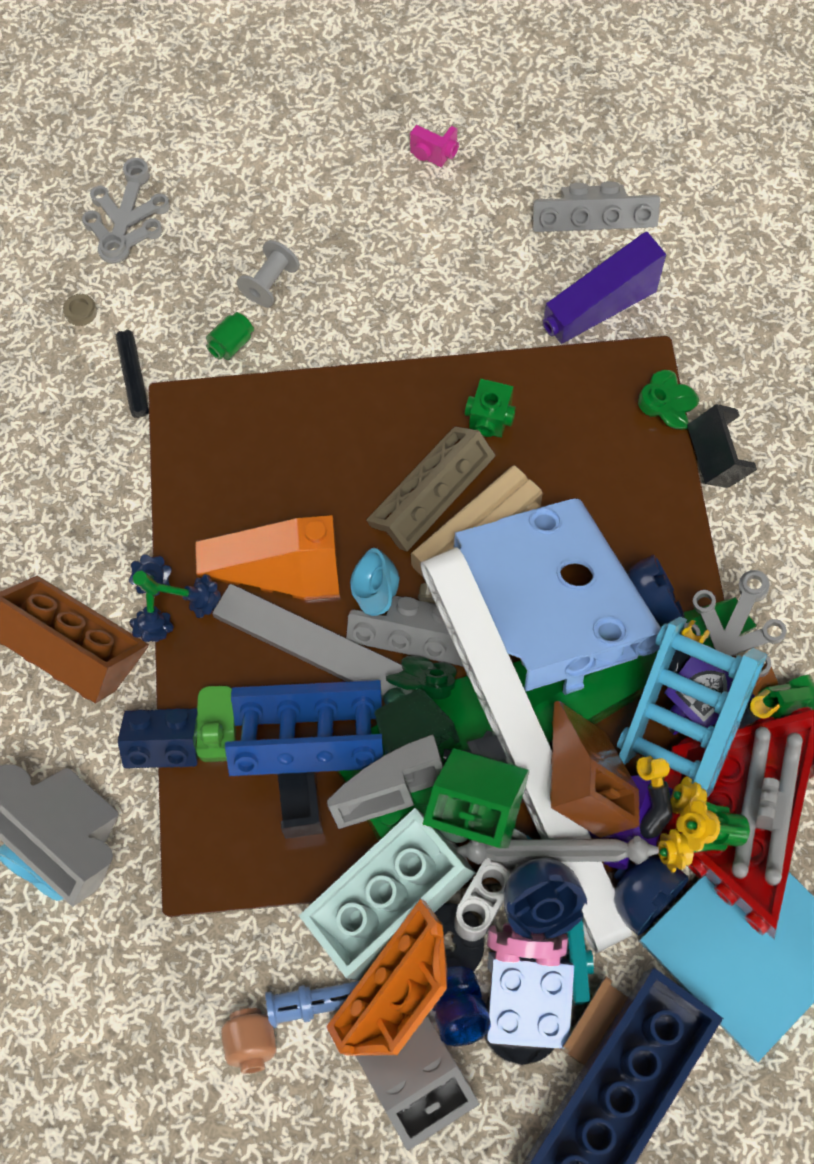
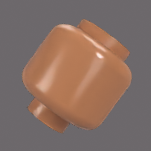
M247 1008L231 1013L229 1015L230 1020L221 1028L226 1063L233 1067H240L242 1074H251L264 1070L265 1062L271 1060L277 1053L274 1028L269 1022L268 1016L261 1014V1009Z

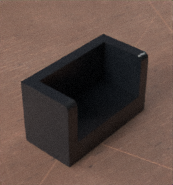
M715 404L687 424L701 473L707 485L728 488L757 470L755 462L740 460L737 457L727 426L740 416L736 408Z
M316 772L278 774L282 811L281 830L285 839L323 834Z

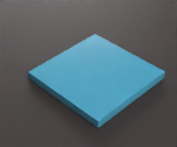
M789 872L775 939H773L767 933L764 935L757 933L745 920L744 917L747 914L736 904L733 906L726 904L714 891L716 885L704 876L642 936L639 943L688 993L723 1017L719 1026L754 1062L758 1063L814 1003V896Z

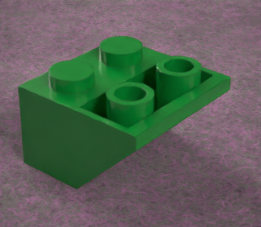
M453 748L433 785L422 825L496 848H509L530 770Z

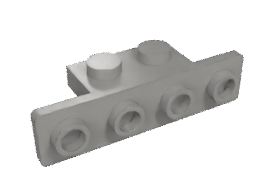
M613 181L603 182L601 186L572 183L569 187H561L560 199H536L533 201L534 232L657 227L660 198L658 195L628 196L624 186Z
M394 596L386 616H371L358 610H351L349 613L346 639L356 644L463 666L436 604L418 601L411 597Z

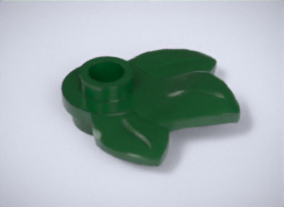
M407 656L401 660L403 671L386 676V681L405 690L421 689V694L424 697L440 700L451 695V690L455 687L454 677L457 676V670L447 662L433 664L429 659L421 656Z

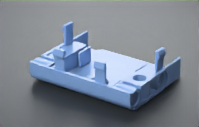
M580 499L562 501L508 516L492 523L455 532L454 548L457 547L464 555L507 653L521 658L527 669L525 691L565 680L563 693L564 695L584 688L583 679L586 674L637 659L638 656L650 655L657 650L659 651L660 647L655 643L661 627ZM569 564H581L590 570L593 579L586 585L575 586L565 582L561 577L560 571Z

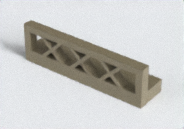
M454 427L366 521L371 528L387 532L399 549L408 551L496 455L479 430Z

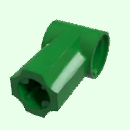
M803 675L786 684L763 689L770 691L763 698V702L767 707L773 708L777 704L780 705V708L769 717L775 719L787 717L793 711L804 707H810L814 710V682L810 675Z

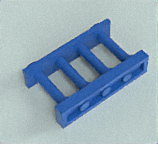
M381 680L232 688L231 702L235 726L242 725L241 741L225 742L229 776L363 770L383 757L382 734H371V719L383 718ZM356 720V735L333 736V721ZM318 722L317 737L295 738V723ZM280 724L279 739L256 740L258 725Z

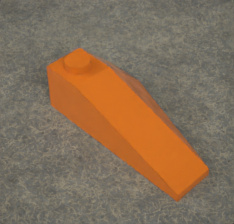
M333 515L296 518L197 541V577L202 578L206 574L210 575L211 580L233 585L245 584L258 587L261 591L270 593L277 591L290 594L293 598L301 600L340 597Z

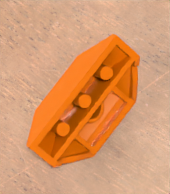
M422 899L418 901L326 1026L339 1053L346 1056L398 1055L447 989V962L443 925L426 901Z

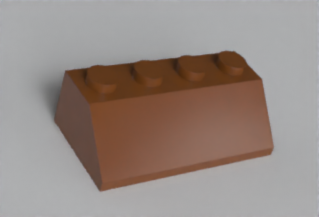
M38 575L0 591V644L8 647L22 656L25 661L36 665L50 674L55 680L66 684L80 693L83 698L91 700L95 704L118 689L149 646L143 640L134 637L130 632Z

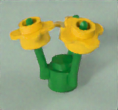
M685 777L675 787L671 796L673 813L680 814L677 820L678 830H670L669 835L667 833L661 834L658 844L660 860L663 864L667 865L671 873H675L676 868L681 870L690 865L693 861V853L709 850L725 851L728 845L740 847L747 842L750 834V825L744 815L730 813L727 806H718L707 802L706 790L699 783H692V778Z

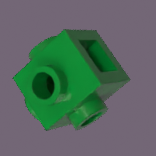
M480 378L475 397L469 396L465 408V416L470 417L469 429L479 430L482 436L485 437L496 436L502 438L505 425L511 427L515 416L516 406H511L514 386Z

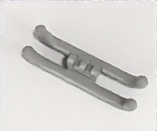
M759 727L754 735L741 813L748 819L750 834L743 846H736L732 873L738 879L747 876L755 828L769 830L772 832L765 870V881L769 885L775 886L780 883L782 878L803 739L796 732L787 736L780 782L774 778H764L771 734L768 728Z

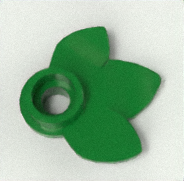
M661 370L653 374L650 384L643 387L638 399L639 407L645 414L652 417L659 415L666 425L675 429H688L687 424H689L685 413L695 409L700 402L699 396L691 387L685 384H678L677 376L671 370Z

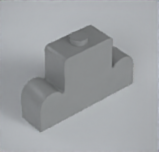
M12 764L1 765L0 840L64 900L74 907L96 892L102 884L113 858L112 850L104 842L109 837L118 817V812L68 768L62 769L36 785H31L30 776L24 769Z

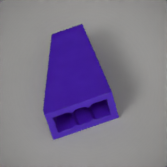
M647 231L546 303L543 326L550 336L555 335L558 341L563 344L656 293L666 253Z

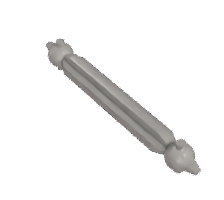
M635 836L628 843L618 839H511L509 848H496L471 840L467 845L457 848V854L466 856L476 864H481L486 858L496 862H528L539 858L557 859L560 862H618L627 857L636 864H641L649 856L659 853L657 846L648 844L639 836Z

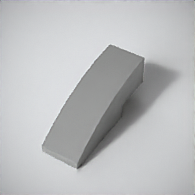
M434 735L411 742L386 754L360 771L327 800V803L338 828L341 829L414 806L411 793L432 787L444 766Z

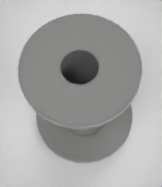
M268 240L264 243L263 252L267 260L254 278L243 275L237 280V286L241 293L247 299L265 308L271 307L274 303V297L269 289L282 271L286 270L294 273L300 266L297 257L289 248L273 240Z

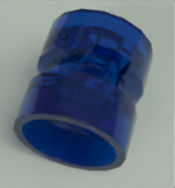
M463 966L447 968V989L432 1010L436 1012L434 1016L441 1041L453 1047L467 1046L481 1040L488 1034V1030L491 1028V1020L485 1002L482 999L476 974L470 968Z

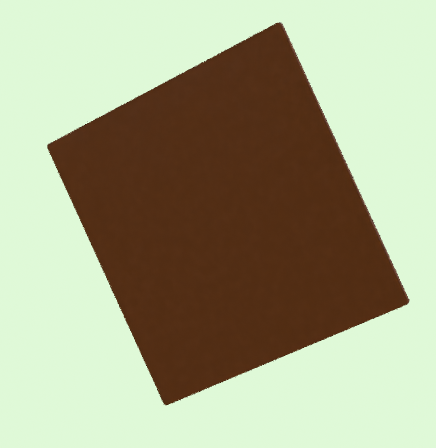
M668 336L155 382L150 384L148 388L153 557L162 556L165 560L164 565H169L172 568L168 578L170 586L179 588L193 587L195 579L201 578L197 577L196 574L197 541L296 518L333 515L340 597L301 600L293 598L290 594L277 591L272 593L261 591L258 587L245 584L234 586L346 638L350 611H362L352 595L350 580L355 566L366 552L371 548H377L396 566L400 580L395 596L411 597L420 601L418 599L420 585L426 583V581L411 565V553L508 469L516 466L526 475L528 480L533 481L542 490L541 507L570 499H580L626 572L637 562L654 554L674 588L673 593L676 598L674 602H680L683 612L694 610L693 597L701 590L712 592L716 603L724 601L689 430L672 428L666 425L659 415L656 417L648 416L640 409L638 404L640 391L644 386L650 384L651 377L658 371L671 370L675 372L678 384H681L672 340ZM480 378L514 386L511 406H516L512 426L505 425L502 438L483 436L496 456L408 551L399 549L387 532L371 528L366 521L368 517L454 427L469 429L470 417L465 416V408L469 396L475 397ZM569 564L560 571L561 577L565 582L575 586L586 585L593 579L590 570L581 564ZM212 580L217 583V589L222 598L230 584ZM164 592L154 596V606L161 611V614H170V622L174 626L173 631L167 633L165 639L155 642L157 710L197 709L199 692L209 686H228L232 689L234 687L346 682L214 618L212 614L214 610L211 611L210 615L197 618L194 611L189 610L190 601L184 600L182 596ZM702 597L697 602L700 607L711 605L712 603L708 597ZM388 611L381 615L386 616ZM361 645L398 664H401V660L404 657L412 656ZM508 654L512 663L520 661V658ZM429 659L433 664L440 662ZM451 664L457 670V676L454 677L455 680L468 676L464 666ZM662 685L655 704L669 710L675 703L665 694L667 686ZM421 689L414 691L407 707L424 698L421 694ZM641 697L595 724V726L606 732L618 755L621 752V749L617 748L618 740L626 727L630 728ZM382 699L383 718L371 719V728L395 715L388 705L392 703ZM649 719L642 738L672 751L673 746L678 745L680 741L689 737L680 732L675 736L666 726ZM356 720L333 721V736L356 735ZM318 722L295 723V738L317 737ZM280 724L258 725L256 740L279 739ZM242 725L236 726V741H241ZM636 753V756L625 764L631 776H639L637 762L645 756ZM199 757L197 765L194 767L158 768L162 912L169 918L311 904L379 842L367 821L341 829L338 828L327 803V800L344 785L337 771L316 772L323 834L285 839L281 830L282 811L278 774L229 776L227 761L203 762ZM522 798L514 828L532 839H541ZM468 839L465 842L456 844L461 847L467 845L471 840ZM467 858L469 865L477 873L481 864H476ZM602 862L607 874L618 871L617 868L610 867ZM475 875L462 888H468ZM490 877L483 879L482 885H500V882Z

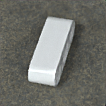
M514 829L511 839H527V837L522 832ZM489 858L483 861L456 911L454 928L462 939L477 941L484 937L504 902V888L510 874L525 862H496ZM490 877L497 879L502 886L501 891L496 893L488 892L484 889L482 880ZM468 911L478 912L483 919V924L478 927H470L464 923L462 915Z

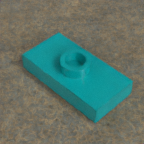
M582 919L569 932L565 933L568 936L566 958L574 965L572 1006H583L590 1002L588 975L594 974L592 950L585 949Z

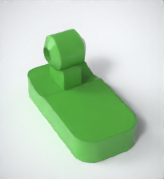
M228 686L205 687L198 694L196 754L203 762L227 761L225 742L236 741V726L231 702L232 689Z

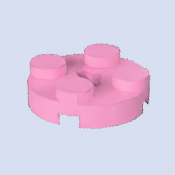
M504 924L503 932H497L496 926L493 925L488 928L487 946L496 951L495 959L502 962L516 963L520 961V957L536 958V963L540 965L559 966L560 958L567 954L568 936L564 933L557 936V938L546 939L544 933H531L533 939H528L515 933L510 924Z

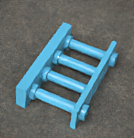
M678 617L669 624H664L658 633L655 644L660 647L630 728L626 727L621 733L617 748L621 749L619 756L624 765L636 756V753L645 757L651 756L653 759H665L671 769L692 778V783H699L706 790L708 797L713 792L768 654L752 648L743 657L738 655L734 658L681 635L687 619ZM675 650L729 672V677L734 679L729 692L724 690L722 693H719L668 670ZM662 685L714 707L715 712L720 714L716 726L710 725L709 728H706L656 705L655 703ZM649 719L701 742V747L706 749L702 761L696 760L694 763L643 739L642 737Z

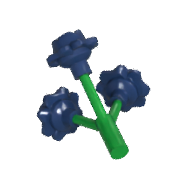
M143 554L140 562L133 561L131 563L132 574L129 577V583L137 585L136 592L138 594L146 593V607L143 611L137 612V618L130 620L129 624L133 628L132 635L136 638L141 637L145 642H158L161 639H165L167 633L173 631L174 626L170 622V614H161V611L154 606V596L159 595L160 592L179 595L184 600L190 601L189 610L194 611L197 618L210 615L221 598V594L217 589V583L211 580L210 575L205 574L202 578H196L193 587L179 588L170 586L168 578L172 568L169 565H164L165 560L162 556L151 557Z

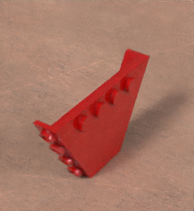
M810 707L797 709L790 716L779 719L773 717L762 718L755 721L752 726L737 730L713 792L706 800L714 805L729 807L730 813L741 814L755 731L759 727H766L770 731L771 737L764 778H774L779 782L787 736L795 732L801 735L803 743L780 883L771 886L765 881V870L772 831L755 828L749 870L745 878L738 879L732 873L736 846L728 845L725 851L709 850L693 853L692 863L687 866L699 878L706 876L716 885L714 891L729 906L736 904L747 914L744 917L745 920L760 935L767 933L773 939H775L814 756V710ZM689 737L680 741L678 745L673 746L671 752L695 763L696 760L702 761L706 749L701 747V742ZM670 768L664 781L674 790L687 776ZM673 813L672 819L660 833V836L663 833L669 835L672 829L678 830L677 820L680 817L679 813Z

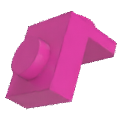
M418 125L410 132V153L414 154L421 161L427 160L442 167L447 159H453L458 151L457 128L451 126L443 137Z

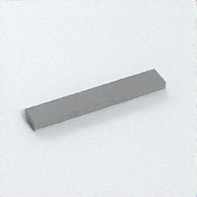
M232 584L228 586L212 613L214 618L346 682L381 680L382 699L392 704L399 702L403 698L407 705L415 691L399 688L386 681V676L403 671L401 664Z

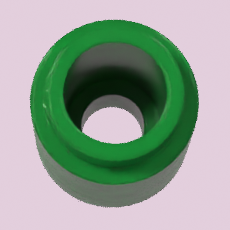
M239 312L227 315L206 336L208 351L216 359L224 358L225 360H230L251 339L250 334L254 331L253 325Z

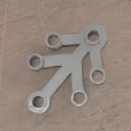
M131 158L123 165L127 185L119 209L110 198L106 187L96 186L90 191L93 204L101 206L114 223L112 232H109L104 227L101 216L97 211H87L82 216L84 227L88 231H93L99 239L98 253L101 259L108 263L123 261L129 255L130 247L146 238L157 239L162 235L161 223L153 218L146 220L142 227L126 234L128 227L153 213L164 214L170 208L166 195L155 194L151 197L150 201L134 209L140 186L145 184L150 177L147 163L141 158ZM104 194L102 198H96L97 195ZM158 202H164L163 205L156 206ZM91 219H97L94 223H88ZM150 227H157L154 231H148Z
M750 570L740 578L739 592L741 596L725 631L715 610L716 599L714 594L708 590H701L694 595V609L701 614L716 650L734 656L767 643L778 644L785 639L786 626L778 619H771L765 623L762 629L740 636L754 603L762 601L768 595L770 583L768 577L763 572ZM751 579H758L762 585L758 589H751L748 587L747 582ZM702 597H708L712 603L709 607L702 608L697 604L698 600ZM694 624L692 630L695 631L697 636H701L700 629ZM771 626H778L782 630V634L778 637H772L768 634L767 630ZM768 655L765 660L767 667L760 672L759 677H764L770 672L771 660Z

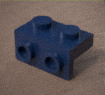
M197 709L124 711L117 740L122 766L124 768L196 766L198 762L196 754Z

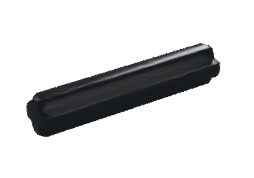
M131 330L119 331L116 334V342L129 409L134 418L144 417L148 415L149 408L135 338Z

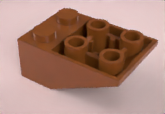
M554 702L551 808L599 838L640 827L639 789L606 732L562 702Z

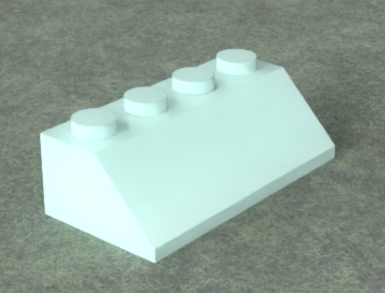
M416 808L299 915L339 970L348 979H362L420 899L426 901L435 913L476 875L475 870L462 855L457 854V849L438 829L422 825L424 815Z

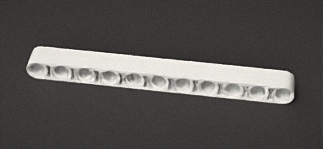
M455 547L421 562L420 565L424 579L494 735H497L507 756V763L530 770L522 798L540 838L591 839L588 830L551 808V757L553 752L464 555ZM562 862L573 869L587 896V905L585 904L582 908L584 914L582 919L584 936L593 951L599 953L632 936V930L625 925L617 913L614 904L615 890L602 862Z

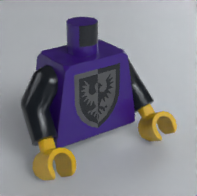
M691 620L683 629L681 635L703 644L710 632L707 629L702 636L695 635L692 632V626L696 621ZM675 650L668 669L719 693H722L724 690L729 692L734 680L729 677V672L678 650ZM667 687L665 694L675 703L669 711L706 728H709L710 725L716 726L720 714L715 712L714 707ZM763 690L757 696L752 693L738 730L745 728L760 718H768L780 708L779 704L773 708L767 707L764 704L763 698L770 693L769 690ZM667 727L675 736L679 733Z
M651 756L640 758L637 762L639 776L631 777L639 789L640 827L602 838L588 831L590 837L593 839H618L628 843L635 836H639L648 844L656 846L660 833L673 817L671 804L673 789L668 786L667 782L663 781V778L669 773V763L663 758L653 759ZM627 857L618 862L604 863L613 868L627 869L629 858Z

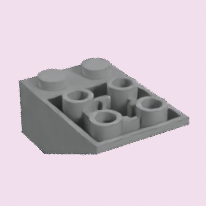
M428 1016L425 1017L398 1055H355L407 1151L480 1105Z

